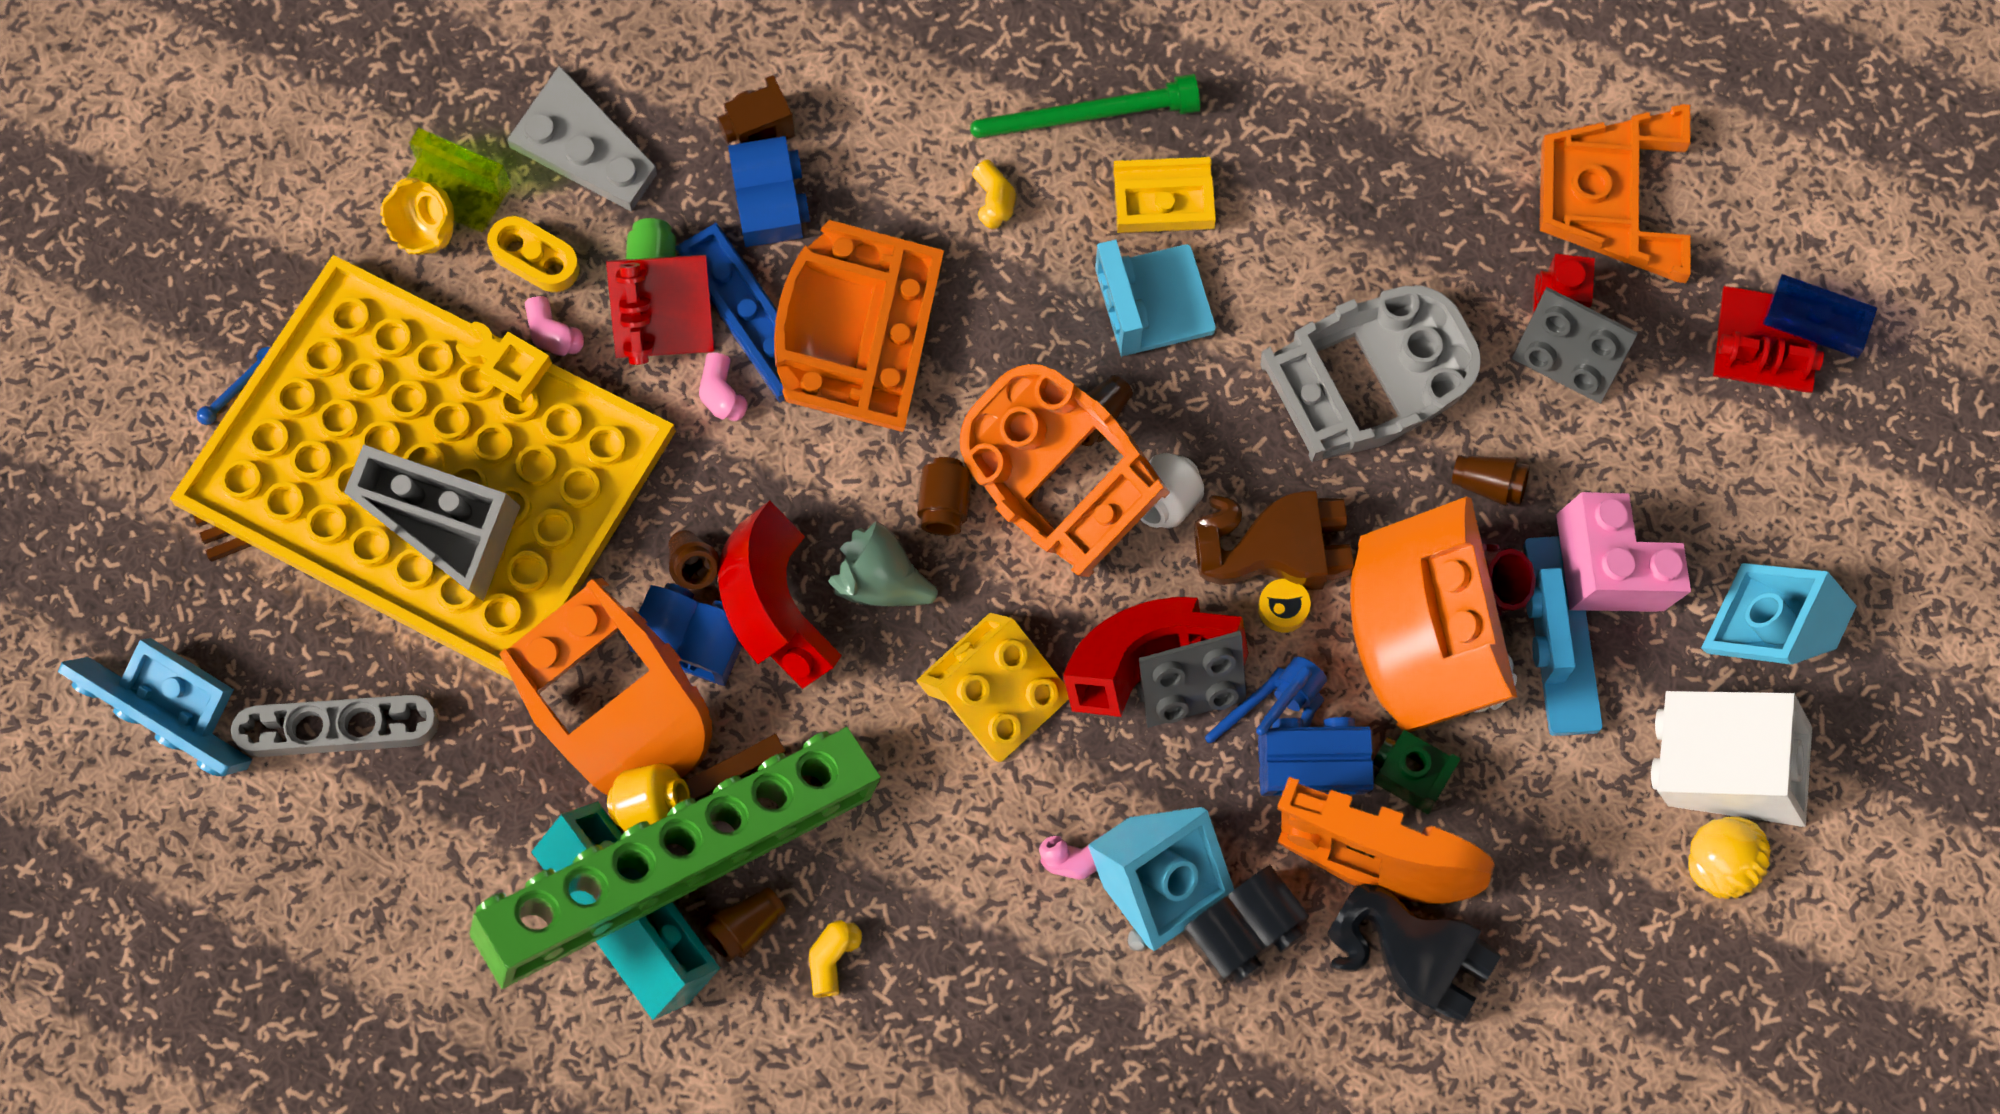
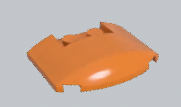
M829 220L821 227L820 231L824 234L819 236L808 247L805 245L799 253L788 274L779 300L774 330V356L777 372L783 385L782 392L784 398L788 403L903 432L944 250Z
M1464 497L1361 535L1350 584V608L1354 639L1361 664L1372 690L1382 707L1398 721L1396 725L1402 731L1412 732L1518 698L1472 499Z

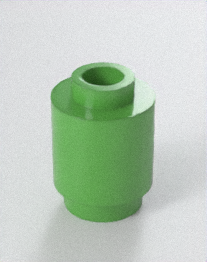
M645 218L633 224L632 231L627 235L626 260L676 257V237L671 232L669 223L661 219Z

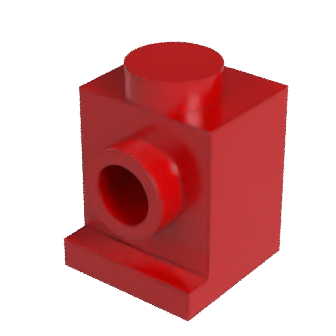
M1555 254L1548 271H1540V274L1535 276L1533 314L1546 287L1590 308L1593 303L1595 258Z

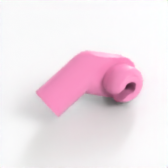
M537 296L526 300L525 308L531 338L538 348L559 356H565L567 353L575 355L580 352L584 344L582 332L578 328H569L566 324L553 320L547 297Z
M708 353L699 388L700 399L712 414L719 419L728 418L731 421H739L746 413L747 401L742 395H736L735 391L726 383L731 359L724 354Z
M1060 836L1048 837L1040 845L1041 863L1052 874L1081 880L1097 871L1088 845L1082 849L1070 846L1065 841H1062Z

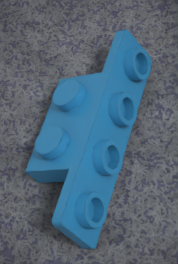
M1559 536L1528 538L1523 545L1524 554L1533 564L1536 583L1534 594L1526 604L1528 617L1534 620L1536 636L1533 638L1532 653L1534 664L1537 668L1540 667L1549 733L1552 736L1597 734L1602 729V719L1586 611L1569 610Z
M152 638L139 641L122 677L88 657L62 661L58 672L73 681L72 687L76 691L92 698H100L114 707L113 712L119 718L130 723L141 724L156 733L155 739L160 744L171 749L183 750L197 759L196 764L203 771L215 776H225L249 768L252 762L250 757L213 735L214 729L234 689Z

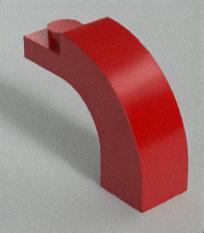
M769 500L743 520L726 541L721 553L718 569L720 596L727 619L735 635L757 664H760L771 656L804 689L833 669L842 655L802 615L791 597L786 578L787 564L790 556L805 536Z
M1171 597L1152 600L1114 614L1097 625L1083 638L1067 664L1063 677L1071 711L1121 717L1133 688L1141 680L1139 658L1240 631L1242 634L1245 666L1249 652L1243 618L1241 616L1200 613L1198 597Z

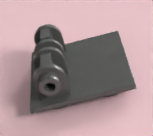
M1546 287L1512 359L1601 404L1638 332Z
M1240 631L1139 658L1141 682L1136 684V690L1140 702H1144L1148 728L1164 723H1175L1183 718L1211 710H1223L1231 707L1233 704L1246 700L1243 645Z

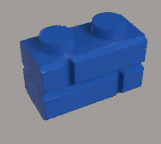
M1351 717L1324 719V727H1304L1303 719L1301 718L1277 719L1265 735L1258 736L1261 796H1282L1289 777L1298 779L1301 785L1329 794L1330 790L1346 795H1365L1370 792L1374 786L1370 726L1355 727V718Z

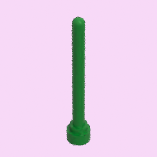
M1194 73L1175 76L1174 82L1166 83V88L976 119L970 125V132L975 138H986L1169 107L1170 112L1179 110L1180 115L1200 112L1197 80Z

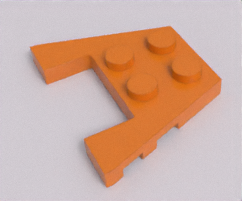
M1690 105L1673 106L1669 112L1650 115L1649 112L1632 115L1629 121L1605 126L1604 122L1544 135L1541 143L1540 231L1675 282L1687 283L1691 275V235L1644 232L1639 230V149L1686 152L1690 145Z

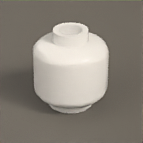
M1162 453L1155 455L1149 462L1170 493L1166 498L1162 497L1141 518V521L1150 527L1173 528L1179 526L1202 500L1204 484L1197 466L1190 459L1175 454Z

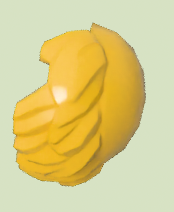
M418 178L402 179L393 186L382 202L380 213L383 217L382 224L387 227L390 240L398 242V247L406 249L408 254L423 255L435 253L440 249H444L449 244L454 229V207L448 193L436 183L420 181Z
M1737 816L1711 820L1698 829L1691 841L1690 855L1688 856L1690 875L1700 888L1716 898L1729 899L1733 897L1737 899L1745 893H1752L1753 888L1763 882L1762 877L1768 873L1767 868L1770 865L1771 852L1769 842L1765 833L1753 821Z

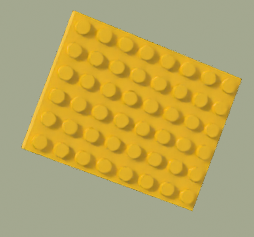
M332 255L171 495L170 500L175 506L512 680L499 653L511 647L578 593L676 432L674 424L554 364L549 367L523 403L482 379L479 370L484 363L471 365L463 361L455 347L458 342L468 348H476L483 341L473 334L470 327L472 323ZM492 334L494 340L500 343L502 338ZM363 445L501 491L509 495L521 506L484 602L344 493Z

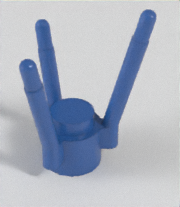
M1294 657L1286 669L1277 667L1267 682L1220 721L1205 736L1206 742L1213 743L1274 690L1277 701L1256 728V733L1260 736L1265 735L1286 708L1300 711L1303 707L1304 711L1301 716L1303 726L1310 727L1314 714L1324 702V698L1319 694V691L1327 682L1326 675L1313 662L1303 657Z

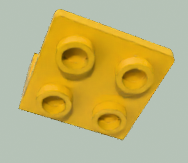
M989 613L916 680L929 696L947 702L989 756L997 762L1004 761L1069 700L1064 682L1015 620L994 613Z

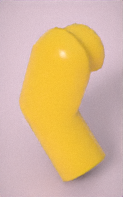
M986 159L979 163L972 172V176L987 192L986 204L979 209L978 217L988 228L997 229L1003 221H1009L1012 217L1016 192L1013 185L990 159Z
M838 920L828 924L810 948L809 961L813 997L821 998L840 994L836 963L845 952H852L854 949H858L862 942L861 930L855 923H846L843 920Z

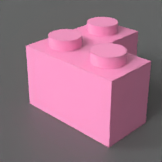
M1581 492L1556 514L1569 610L1665 611L1691 592L1684 543L1636 542L1629 493Z

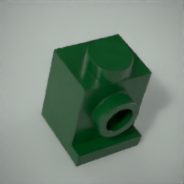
M1403 730L1397 741L1387 737L1377 753L1373 764L1381 769L1377 774L1374 784L1429 815L1461 758L1452 753L1449 756L1410 732ZM1411 758L1423 765V770L1418 772L1410 770L1406 766L1405 759Z

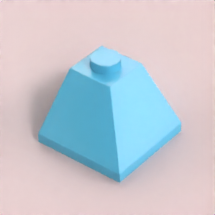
M1742 563L1701 649L1713 655L1792 665L1837 649L1857 605L1828 571Z
M1202 807L1129 817L1088 845L1104 889L1140 935L1147 947L1153 951L1183 932L1187 924L1234 891L1208 810Z

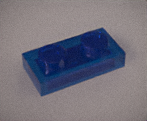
M1781 274L1776 282L1763 324L1858 358L1865 348L1877 307Z

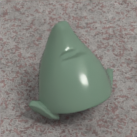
M877 521L867 530L859 528L852 532V540L843 543L840 548L841 552L846 556L845 560L841 563L840 574L831 576L828 580L830 585L834 587V594L853 603L871 606L925 605L933 603L938 594L937 587L929 582L911 564L895 534Z

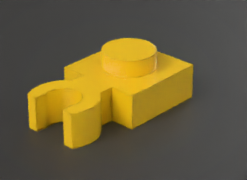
M473 322L470 326L473 334L483 341L476 348H468L458 342L455 347L463 361L471 365L484 363L479 370L482 379L524 403L552 365L550 356L510 332H507L499 343L494 340L490 329L486 325Z

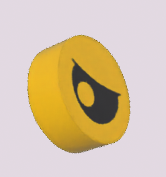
M1286 579L1274 580L1263 589L1258 603L1259 616L1262 622L1271 630L1281 633L1295 631L1305 623L1311 607L1310 596L1302 585L1292 583Z

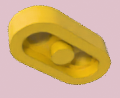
M517 216L505 217L498 220L489 230L487 242L494 260L502 267L540 289L548 292H560L571 287L577 280L580 267L574 249L568 243L528 220ZM518 241L523 243L522 247L517 251L507 250L508 245L512 242ZM558 264L563 266L562 271L558 274L551 275L547 273L548 268L552 265Z

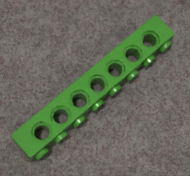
M848 727L831 735L828 731L820 732L807 740L801 750L787 757L784 753L776 754L763 762L757 772L743 779L739 775L732 776L721 782L713 790V794L697 802L694 798L686 799L675 805L667 813V817L651 825L648 821L640 822L625 831L620 838L621 840L605 848L602 845H594L581 852L573 860V864L557 872L552 868L539 872L527 881L525 888L509 896H506L505 893H499L489 897L476 908L469 935L503 990L871 799L881 777ZM802 776H813L823 786L809 785ZM757 799H771L779 808H765ZM712 822H727L733 827L734 831H719L713 826ZM668 844H679L689 854L677 856L670 853L665 846ZM623 867L634 868L641 873L643 878L638 880L627 879L619 873L618 869ZM575 891H584L591 894L595 902L580 904L573 900L570 894ZM529 915L539 916L546 921L548 926L542 929H532L527 927L521 919Z

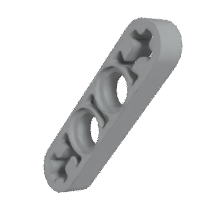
M387 696L251 706L243 709L236 715L232 722L231 734L237 746L250 756H284L419 746L427 743L434 737L438 730L439 720L434 708L428 700L421 696ZM417 709L420 715L426 718V721L417 723L416 731L410 732L403 723L389 724L391 734L385 735L387 729L386 718L383 713L385 710H389V715L393 721L408 719L410 717V710ZM361 712L373 714L375 716V726L368 735L354 737L349 734L348 724L354 715ZM311 715L320 717L323 721V729L318 737L309 741L297 738L296 728L303 718ZM285 717L283 729L287 739L286 742H282V737L277 732H264L260 734L259 742L254 743L245 734L246 731L254 729L255 721L261 720L268 729L282 728L280 718Z

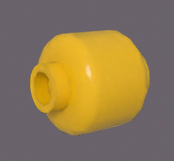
M660 763L625 770L619 774L614 781L613 787L609 790L607 796L608 812L612 821L625 832L640 822L648 821L651 825L667 817V813L675 805L690 798V791L686 782L680 778L672 767Z

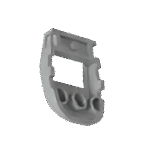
M1415 285L1382 291L1379 298L1361 303H1356L1355 299L1336 306L1335 312L1315 324L1311 321L1296 330L1294 341L1275 353H1273L1271 347L1263 350L1260 366L1263 372L1266 371L1309 450L1308 456L1311 462L1384 446L1441 414L1456 404L1473 385L1478 376L1481 361L1478 344L1455 304L1448 297L1434 289ZM1352 337H1355L1398 415V417L1362 431L1357 427L1317 353Z

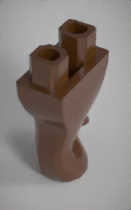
M1316 490L1288 494L1274 501L1257 517L1241 541L1232 550L1225 551L1222 549L1220 539L1234 531L1241 522L1242 509L1237 502L1227 497L1211 495L1209 497L1210 506L1221 511L1203 516L1195 521L1194 524L1195 550L1199 575L1206 581L1215 584H1235L1257 575H1269L1302 585L1306 590H1321L1324 588L1326 581L1351 576L1354 568L1350 544L1324 546L1322 533L1345 531L1347 516L1344 499H1317Z

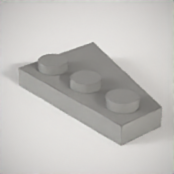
M558 66L507 139L511 149L631 212L657 175L655 165L560 66Z

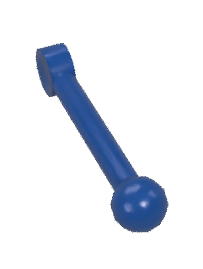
M271 347L261 348L257 352V361L210 406L199 408L197 411L199 423L211 425L215 422L217 418L216 413L245 387Z

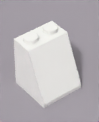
M1666 691L1664 709L1657 710L1655 719L1656 736L1662 742L1660 758H1654L1652 762L1651 782L1653 789L1658 790L1657 792L1668 806L1806 827L1812 726L1794 693Z

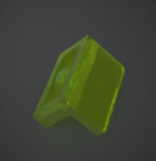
M418 127L409 142L416 163L406 178H418L420 181L436 183L448 193L454 207V221L478 232L485 231L511 188L504 165Z

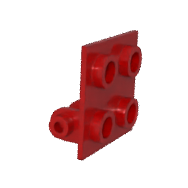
M706 255L606 261L615 358L628 357L629 364L641 365L649 362L648 356L714 352Z
M1723 286L1713 377L1812 393L1815 370L1820 371L1824 359V352L1817 350L1822 302Z

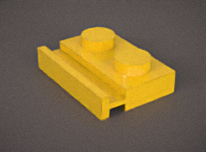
M1211 157L1114 161L1113 176L1117 233L1215 228L1216 218L1213 180L1211 176Z

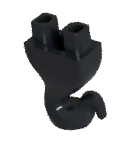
M1371 884L1356 885L1327 933L1331 941L1347 957H1335L1330 963V967L1343 972H1357L1366 967L1370 959V947L1367 940L1360 933L1359 925L1362 921L1369 919L1375 923L1379 935L1383 962L1389 982L1402 1002L1427 1019L1432 1014H1435L1443 1020L1460 1026L1477 998L1451 983L1458 970L1461 969L1485 983L1501 955L1486 942L1478 938L1481 932L1480 929L1462 920L1454 918H1421L1411 913L1394 894L1381 886Z

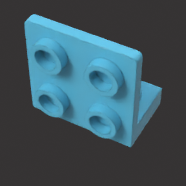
M1117 240L1097 244L1095 271L1121 357L1210 336L1215 333V322L1190 245L1185 244L1134 257H1129V255L1121 257Z

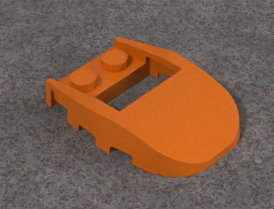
M1022 365L1004 373L971 407L961 427L960 450L964 463L977 483L984 486L996 502L997 506L995 509L1008 522L1014 523L1029 535L1031 540L1046 552L1056 553L1073 566L1071 571L1077 576L1090 577L1094 573L1093 569L1162 497L1166 498L1170 493L1130 433L1097 400L1095 401L1056 370L1047 368L1044 365ZM1097 429L1124 457L1055 529L1028 500L1086 438Z
M596 578L590 580L586 587L511 647L504 649L499 654L535 725L596 789L608 795L615 779L621 772L660 763L672 767L682 779L700 764L709 749L712 738V720L709 716V709L698 688L692 686L679 664L682 659L669 643L665 644L633 607L624 608L605 590L609 584L603 578ZM620 630L649 671L573 732L569 733L540 693Z
M1288 778L1277 807L1281 811V834L1278 844L1354 886L1359 884L1381 886L1394 894L1398 899L1429 904L1452 903L1469 899L1483 892L1489 886L1495 867L1494 861L1486 852L1474 844L1434 826L1425 827L1422 833L1401 825L1404 817L1403 813L1382 806L1379 815L1376 816L1351 808L1352 796L1333 790L1326 794L1299 784L1298 779ZM1347 846H1349V847H1351V848H1354V849H1357V850H1359V851L1368 853V854L1373 855V856H1375V857H1374V858H1371V857H1369V856H1367V855H1364V854H1362V853H1359V852H1357V851H1354V850H1352V849H1349V848H1347Z

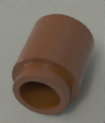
M938 457L933 460V463L923 466L917 516L921 519V529L925 532L941 536L956 535L961 532L962 524L967 521L972 474L969 469L963 467L962 461L951 457Z

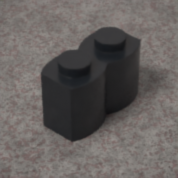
M1268 865L1184 927L1183 934L1221 985L1231 978L1237 984H1240L1263 966L1258 958L1275 946L1282 953L1305 936L1306 933L1301 926L1306 923L1309 914L1273 867Z

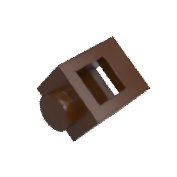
M774 75L765 78V88L757 91L747 90L741 92L731 101L724 103L725 114L717 116V121L727 144L734 141L736 144L783 136H786V140L795 137L792 112Z

